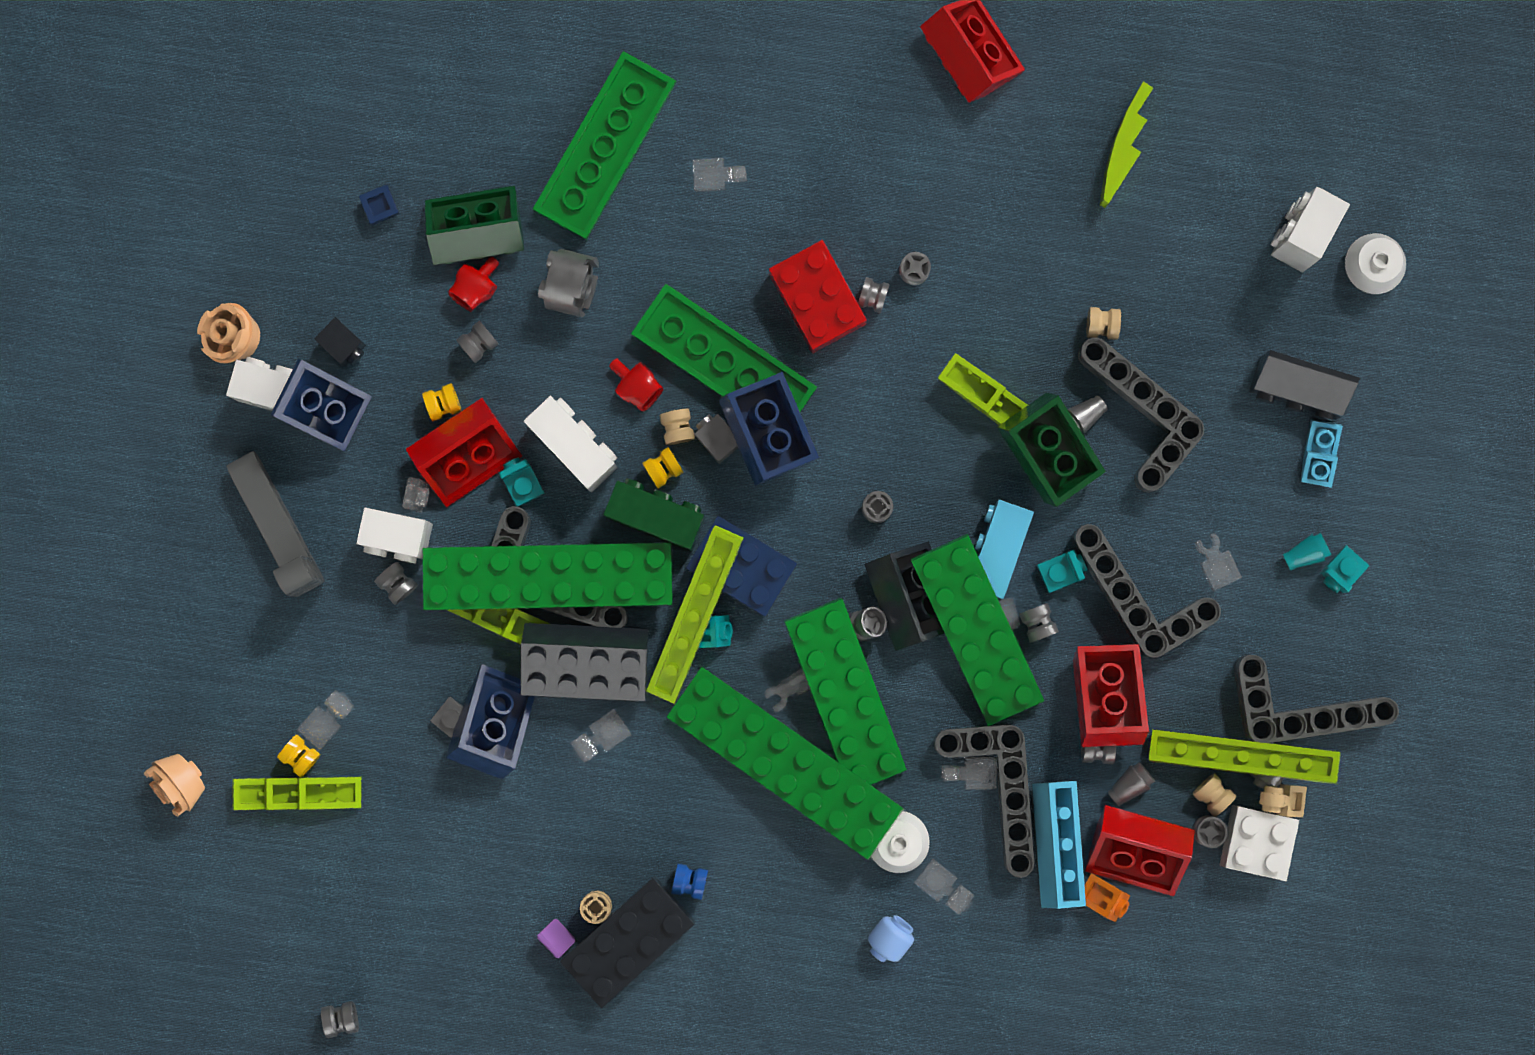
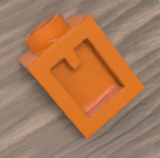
M1091 873L1084 885L1086 906L1107 919L1116 922L1118 917H1123L1128 910L1130 895Z

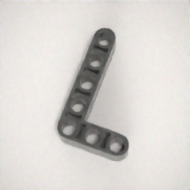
M1090 338L1081 345L1078 351V358L1081 364L1166 433V436L1143 462L1134 476L1135 485L1139 490L1147 493L1156 491L1165 484L1201 440L1205 430L1204 424L1196 415L1104 340ZM1092 345L1099 348L1101 352L1099 360L1093 361L1086 356L1087 346ZM1112 365H1119L1124 369L1125 374L1122 380H1115L1111 377L1109 371ZM1142 384L1147 388V399L1141 400L1134 395L1135 385ZM1163 403L1170 406L1172 410L1170 419H1163L1158 415L1157 408L1159 404ZM1184 423H1190L1195 427L1196 434L1194 438L1188 439L1184 437L1181 432V427ZM1165 446L1172 447L1176 451L1177 455L1174 462H1167L1163 459L1162 450ZM1145 470H1152L1157 475V482L1154 486H1148L1143 482L1142 476Z
M252 451L226 465L235 486L279 568L273 570V574L285 595L298 597L324 583V578L257 453Z
M513 506L507 508L501 515L491 546H500L504 542H511L513 546H524L531 524L529 514L520 507ZM513 513H521L524 518L523 525L519 529H511L508 525V518ZM622 606L593 607L591 614L585 617L577 613L576 607L541 608L597 627L624 628L628 622L627 611ZM613 608L618 609L622 614V620L617 626H610L605 620L607 611Z
M1086 524L1074 532L1072 542L1078 554H1081L1086 567L1134 645L1139 644L1140 653L1143 656L1150 658L1162 656L1219 620L1221 608L1218 602L1212 598H1200L1158 623L1102 531L1093 524ZM1084 530L1091 531L1095 536V543L1092 547H1086L1080 541V535ZM1100 556L1107 557L1111 562V569L1108 573H1101L1096 567V562ZM1116 583H1122L1127 587V596L1123 600H1119L1113 595L1112 590ZM1202 603L1208 604L1212 609V615L1208 620H1203L1198 615V607ZM1133 609H1138L1143 613L1144 620L1139 626H1134L1129 621V613ZM1176 619L1182 620L1186 626L1185 633L1180 637L1176 636L1171 630V625ZM1150 635L1156 636L1160 642L1159 649L1154 653L1149 652L1145 647L1146 638Z
M1244 655L1239 657L1234 664L1243 731L1246 738L1252 742L1273 743L1392 724L1399 715L1397 703L1386 697H1374L1274 713L1265 661L1257 655ZM1247 660H1252L1256 663L1257 672L1253 677L1246 676L1243 671L1244 663ZM1254 690L1258 691L1262 696V702L1256 708L1252 707L1248 702V696ZM1381 702L1385 703L1388 708V714L1382 720L1375 713L1377 705ZM1350 707L1355 708L1358 713V718L1353 724H1349L1345 719V712ZM1319 712L1325 713L1328 719L1326 726L1322 729L1317 728L1314 723V718ZM1290 716L1294 717L1297 721V728L1291 734L1287 733L1284 729V721ZM1258 721L1264 722L1267 727V732L1262 738H1257L1253 733V727Z
M1013 725L954 728L939 731L934 737L933 745L937 753L944 757L996 754L1004 865L1006 870L1015 877L1022 878L1028 876L1034 868L1026 748L1023 732L1020 728ZM1007 730H1013L1018 737L1017 743L1010 748L1005 747L1001 741L1003 733ZM977 732H982L987 738V744L980 750L974 749L970 742L972 735ZM947 734L954 736L956 739V747L950 752H944L940 748V740ZM1010 761H1015L1020 767V772L1015 778H1007L1004 774V766ZM1012 792H1018L1022 797V804L1017 809H1010L1006 804V798ZM1015 823H1021L1025 830L1023 837L1019 840H1012L1008 834L1010 826ZM1023 854L1027 859L1026 867L1020 871L1013 870L1011 867L1012 858L1015 855Z

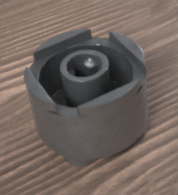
M559 249L557 252L551 250L546 267L549 269L547 279L541 281L538 297L544 299L546 309L584 317L585 313L582 309H589L596 290L598 276L592 274L593 267L599 268L598 259L564 249Z

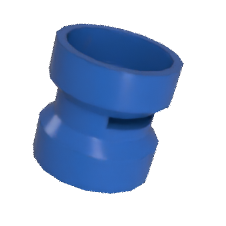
M678 863L671 894L682 895L685 893L690 894L693 899L702 900L708 870L701 868L691 870L687 865Z

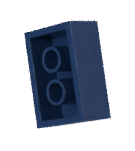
M783 372L728 393L719 400L755 486L806 466L819 458Z
M717 516L686 569L693 574L695 573L715 525L743 537L744 539L722 591L766 617L797 563L720 516Z

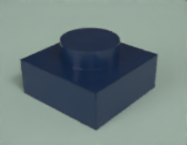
M388 185L359 196L371 226L400 215Z

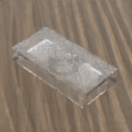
M409 477L402 505L404 509L422 514L423 507H426L429 497V489H427L428 484L426 482Z

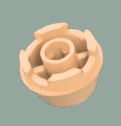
M222 303L213 311L207 310L201 317L197 328V334L201 335V342L204 347L201 350L218 363L225 364L246 359L255 352L260 341L258 324L242 306L235 303Z
M180 754L154 761L152 766L144 772L147 778L152 777L154 780L149 784L154 793L163 804L171 803L175 807L172 812L177 817L186 810L190 812L205 790V786L200 779L202 774L198 767L192 761L187 762Z

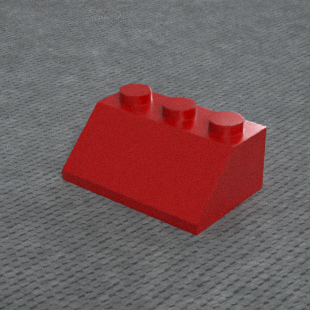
M959 0L943 6L920 26L927 42L934 48L942 60L944 68L949 71L958 85L960 93L965 96L969 103L988 95L1025 71V68L981 0Z
M480 398L406 448L418 471L446 507L503 470L505 463L522 457V454L483 398Z
M1105 805L1096 826L1085 872L1174 896L1192 858L1195 830Z

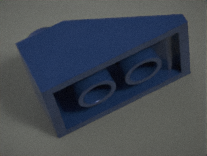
M298 358L270 415L345 451L372 396Z
M483 664L480 665L454 728L446 755L447 759L500 779L506 777L516 768L535 696L521 695V679Z

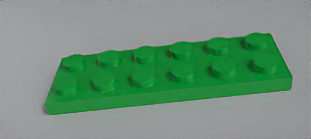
M623 51L533 207V211L587 241L675 87L676 80Z
M667 284L661 289L631 333L636 339L721 397L783 372L799 412H801L817 389V386Z
M963 535L912 558V564L987 725L990 726L1044 702L1043 695L969 535Z
M836 599L784 620L836 761L870 785L906 771L905 763L843 599Z

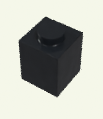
M336 317L314 338L344 367L348 364L354 365L364 355L362 349L366 345Z

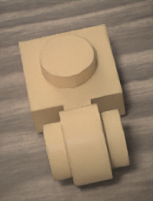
M1280 784V787L1265 786L1264 791L1260 793L1259 804L1262 805V811L1273 812L1276 815L1286 817H1303L1307 787Z

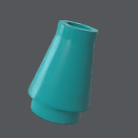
M1319 533L1315 536L1313 534L1309 535L1291 550L1284 553L1283 556L1291 571L1295 568L1326 561L1325 558L1331 555V552L1322 534Z

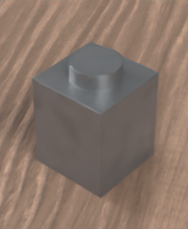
M709 414L696 425L698 431L695 433V437L719 464L739 448L730 427L719 414L713 418Z

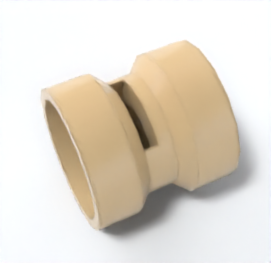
M1089 307L1086 328L1087 338H1097L1101 335L1106 336L1108 339L1118 340L1121 327V310L1110 309L1109 311H1101L1100 308Z
M679 409L659 415L661 424L665 426L666 430L664 435L665 445H674L695 439L694 430L689 426V420L691 419L689 409Z
M1215 773L1204 780L1193 792V795L1199 801H1204L1208 804L1207 810L1214 817L1223 812L1236 798V795L1230 789L1223 788L1222 780Z
M598 890L588 893L580 904V914L584 920L592 924L605 921L612 910V900L609 895Z

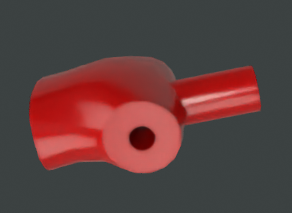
M490 256L479 270L464 264L457 272L453 286L447 291L449 296L461 307L472 312L482 302L489 300L495 293L497 285L488 277L499 266V262Z
M618 358L614 359L609 365V368L622 379L614 391L623 400L633 404L640 411H646L662 394L663 387L657 382L654 374L641 362L631 370Z

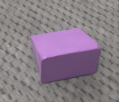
M554 919L537 935L538 940L555 958L561 957L576 940L558 919Z

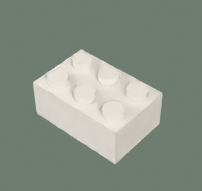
M1316 187L1310 193L1305 192L1289 208L1285 219L1289 220V222L1284 224L1282 229H1279L1270 244L1275 247L1271 256L1303 273L1322 258L1350 204L1319 187Z
M550 395L524 422L592 493L618 468L614 463L617 457L604 443L598 446L593 441L596 435L583 420L577 424L571 418L575 413L561 397L555 401Z

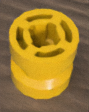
M452 383L442 386L439 391L429 390L422 393L432 422L442 419L445 414L450 413L454 415L462 411Z
M669 447L660 451V455L657 458H649L642 463L658 489L666 484L667 479L678 477L684 473ZM661 461H663L664 465L668 469V473L665 472L664 468L660 464Z
M297 734L285 745L277 758L283 764L291 765L293 772L301 778L311 769L321 754L314 748L309 749L305 745V740Z

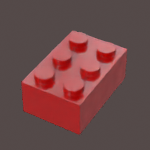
M823 240L769 268V276L812 354L866 325L867 319Z
M1139 644L1077 646L1073 658L1081 746L1143 745L1149 733Z

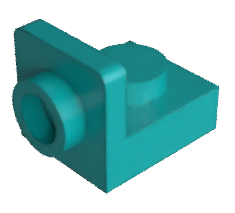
M518 457L503 465L504 470L499 475L503 479L517 507L545 494L527 459L521 461Z
M1345 545L1320 573L1325 577L1323 580L1325 585L1333 592L1348 593L1352 589V585L1369 565L1351 548Z
M1074 550L1036 565L1048 593L1085 579L1083 572L1087 571L1081 554L1075 555Z
M729 615L711 616L699 648L731 645L733 629L729 621Z

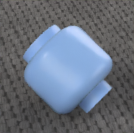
M897 915L883 917L868 936L869 944L872 947L870 950L871 954L881 962L886 960L898 962L914 942L913 928Z

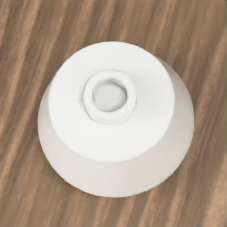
M1377 233L1367 234L1358 238L1348 249L1345 258V269L1348 278L1358 289L1370 294H1382L1392 290L1400 283L1406 270V258L1400 245L1389 236Z
M903 811L871 857L881 868L889 872L904 873L915 869L923 862L929 850V834L925 825L915 815Z

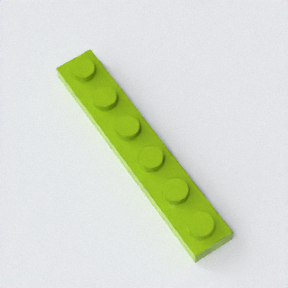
M715 525L713 527L646 690L647 692L673 704L676 702L742 544L743 537Z
M1152 729L1149 761L1337 784L1341 753Z

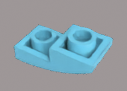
M1314 419L1310 420L1301 482L1332 488L1338 461L1336 455L1343 427L1341 424Z

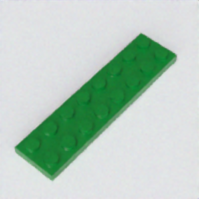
M671 543L423 548V610L673 605Z
M703 667L700 668L667 716L668 719L867 860L871 858L904 810L903 807Z

